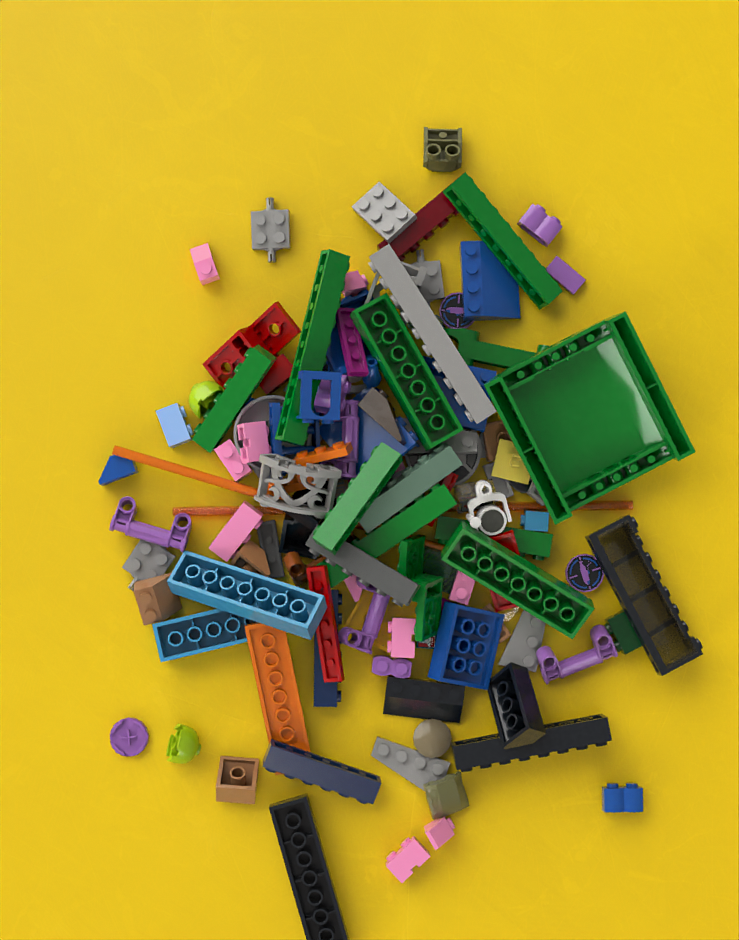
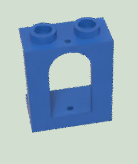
M298 371V379H301L300 414L296 419H302V423H314V419L322 420V424H334V420H340L342 372ZM312 380L331 381L330 409L324 416H317L312 411Z

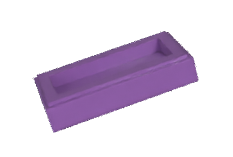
M558 256L546 268L549 275L572 295L586 281Z

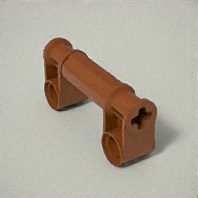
M353 531L346 539L349 543L357 538ZM289 552L284 556L283 562L296 587H300L301 584L308 581L306 568L316 566L325 560L326 557L322 555L306 565L297 552Z

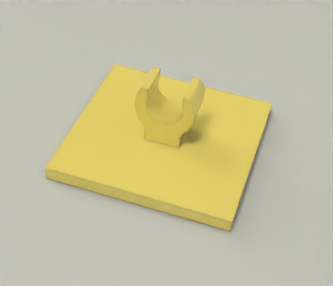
M499 439L491 476L528 485L530 475L513 442Z

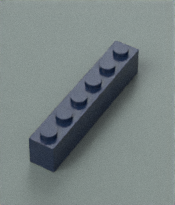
M331 589L338 632V624L342 625V613H338V605H342V594H339L337 589ZM315 631L314 707H337V702H341V691L338 690V683L341 682L324 683Z
M271 739L263 759V767L269 772L276 773L277 771L283 773L287 778L300 779L307 785H318L325 791L330 792L332 790L345 798H356L357 801L363 804H373L381 786V778L378 775Z

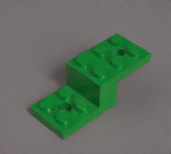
M418 534L400 541L397 572L421 585L412 601L417 602L415 608L416 624L414 626L415 641L423 642L437 635L441 616L443 577L423 573L425 535Z

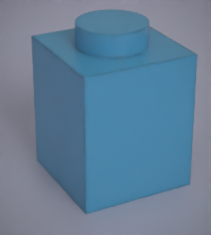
M524 511V515L520 516V526H523V530L548 532L549 512Z

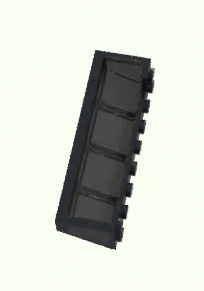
M626 515L585 536L657 675L663 676L703 655L701 651L703 647L698 638L695 639V637L688 635V626L678 616L680 613L679 609L674 603H671L669 599L670 593L666 586H662L658 570L653 569L649 553L644 552L640 536L635 535L638 532V524L635 518Z

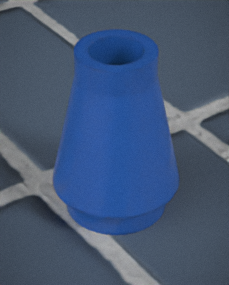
M369 358L366 360L369 373L366 377H362V381L367 387L374 388L380 384L382 378L377 360Z

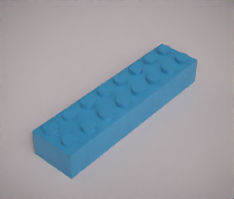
M184 550L167 580L173 594L309 640L312 639L327 609L324 595Z
M214 609L155 623L152 626L160 661L165 662L248 642L244 626L256 623V621L220 609Z

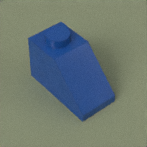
M116 455L110 456L98 481L99 484L104 486L138 473L135 461Z

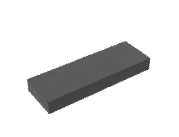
M275 520L262 522L257 529L260 548L266 554L270 570L269 578L285 577L282 556L279 552L280 545Z

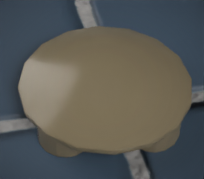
M428 719L421 722L413 735L415 748L423 756L430 758L440 757L446 753L452 739L447 725L436 719Z

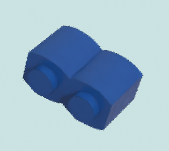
M607 783V787H602V811L643 812V788L638 786V783H626V786L618 787V783Z

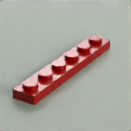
M327 565L309 566L306 568L309 590L324 595L327 609L316 629L324 683L342 682L345 680L328 568Z

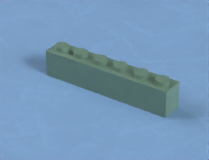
M438 444L433 448L431 454L428 456L427 454L423 455L417 460V464L413 467L408 466L401 472L402 475L397 478L394 477L387 482L386 486L359 521L367 533L463 464L449 444Z

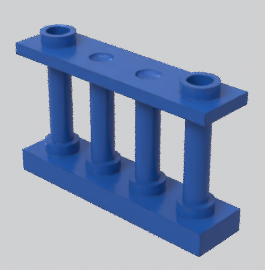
M269 402L270 446L272 454L285 457V455L296 454L303 450L311 452L320 446L319 420L314 419V423H311V426H308L307 430L308 434H312V446L285 447L282 445V441L275 440L283 407L280 406L279 402ZM313 406V413L317 416H321L322 413L316 412L315 407ZM282 471V474H283L284 476H286V474H288L287 472Z

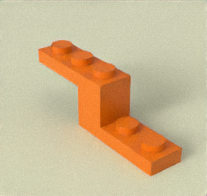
M344 441L334 443L332 447L319 446L311 452L307 450L296 453L293 460H296V465L301 464V466H306V463L319 464L322 461L349 455L353 447L351 442L344 443ZM298 474L290 482L282 484L287 493L307 489L301 483L300 475ZM307 477V482L312 484L311 482L314 481V478ZM269 483L268 490L271 486H275L274 483ZM273 491L267 492V494L274 496Z

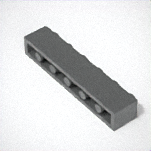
M312 532L305 544L310 547L309 552L316 556L323 555L326 557L325 561L334 567L338 564L343 567L341 571L351 577L353 574L358 576V581L365 586L373 585L376 587L375 592L384 597L386 595L393 598L392 602L398 606L410 605L421 585L347 541L343 543L336 555H333L314 541Z

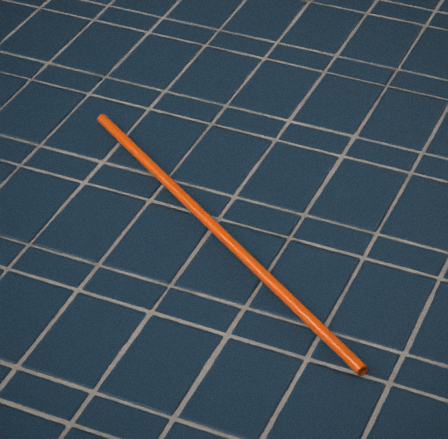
M115 445L112 454L251 497L257 495L258 488L120 446ZM358 523L355 527L357 529L364 530L360 523ZM425 539V547L428 546L426 550L432 547L430 551L438 549L435 551L438 553L445 546Z

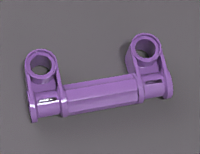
M346 400L345 409L340 412V420H334V422L343 421L342 441L344 443L351 442L353 450L349 455L342 456L341 459H330L320 463L323 465L333 464L334 467L340 469L342 473L341 478L338 479L351 480L357 476L356 463H358L360 421L358 417V403L360 401Z
M129 496L120 499L110 523V531H120L125 533L126 536L167 548L170 546L184 552L192 529L191 518L188 514H177L169 531L134 520L137 513L135 500ZM127 504H131L133 506L132 509L128 511L124 510L123 507ZM180 521L188 522L185 527L178 526V523Z
M357 576V585L362 589L374 592L362 630L343 627L338 633V639L349 647L372 654L373 651L371 649L374 640L378 637L391 596L386 595L384 597L375 592L376 587L371 584L368 587L358 581L359 577ZM352 633V638L348 641V636Z
M596 625L590 630L594 646L592 649L559 662L551 647H540L536 652V657L545 684L547 685L549 681L557 678L562 679L596 664L603 663V660L610 657H618L613 640L605 626Z

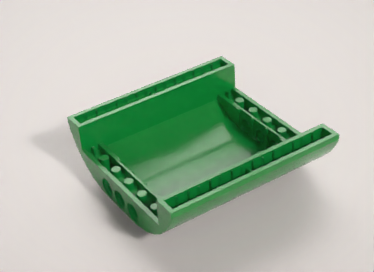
M626 311L599 321L506 369L484 384L555 525L572 517L571 512L656 467L672 459L680 461L696 452Z

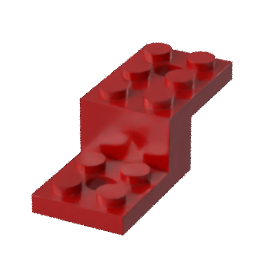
M277 301L250 326L238 330L202 365L216 383L223 387L229 378L234 377L236 374L234 369L240 362H244L246 359L244 354L250 347L253 348L259 344L272 355H276L300 334L301 330L279 301ZM273 324L279 327L278 334L273 331ZM225 363L230 364V372L225 369Z

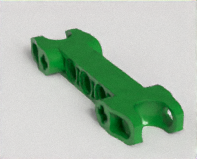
M444 328L449 338L457 342L458 352L469 366H473L474 362L508 369L549 347L547 345H538L537 352L534 353L479 341L480 332L465 328Z

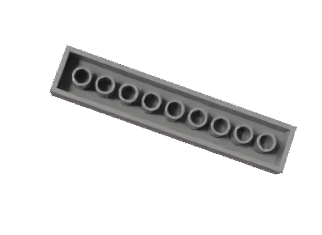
M390 244L369 257L371 261L368 262L374 274L376 272L380 274L381 278L379 281L385 290L389 288L391 291L390 299L395 306L400 305L403 310L400 313L406 323L411 322L414 327L411 329L417 340L419 338L422 339L424 343L422 345L423 350L427 356L432 355L435 361L432 364L439 373L442 371L445 375L443 381L449 389L453 388L456 392L453 396L460 406L464 405L467 409L464 413L469 421H474L478 424L497 412Z

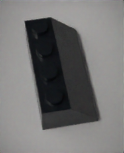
M510 662L490 678L487 690L503 749L533 744L546 734L528 668Z
M387 675L383 714L460 723L465 686L424 679L397 678Z

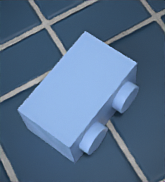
M178 403L156 410L170 448L192 441L191 435H194L191 425L186 424L185 417H187L184 406L180 407Z

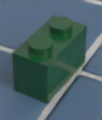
M624 610L604 619L606 622L605 628L615 639L613 643L617 652L621 651L622 654L626 655L642 646Z

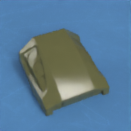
M424 127L423 167L432 172H453L461 168L462 128L428 129V127Z
M460 771L448 774L443 779L423 784L433 820L448 816L469 806Z

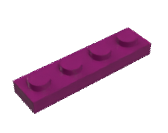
M339 308L335 319L348 376L366 377L369 371L361 335L350 318V314L355 309Z

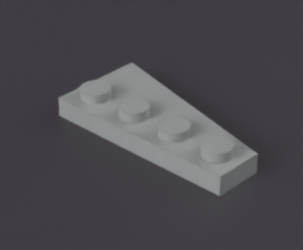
M403 418L407 423L405 428L408 432L412 430L415 433L408 419ZM463 430L442 442L443 444H449L456 454H477L478 452L477 433ZM418 439L417 443L420 447L414 446L404 456L429 455L433 452V448L425 451Z
M523 610L498 665L506 666L512 662L527 667L528 671L536 672L538 665L536 652L541 647L546 623Z
M378 736L371 753L372 757L422 790H424L423 784L443 779L450 765L449 761L437 757H425L418 750Z

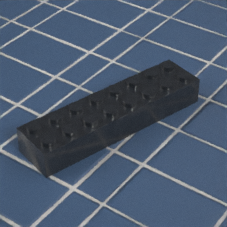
M596 714L544 724L546 734L536 742L509 749L502 748L499 733L451 742L454 764L457 770L468 772L473 770L472 767L480 766V769L492 767V763L497 762L500 765L511 763L513 759H519V761L530 760V756L538 755V758L550 756V752H557V754L567 753L571 748L584 750L588 748V745L595 744L596 747L605 746L608 741H612L608 717L603 714Z
M302 794L270 804V814L306 939L350 940L308 794Z

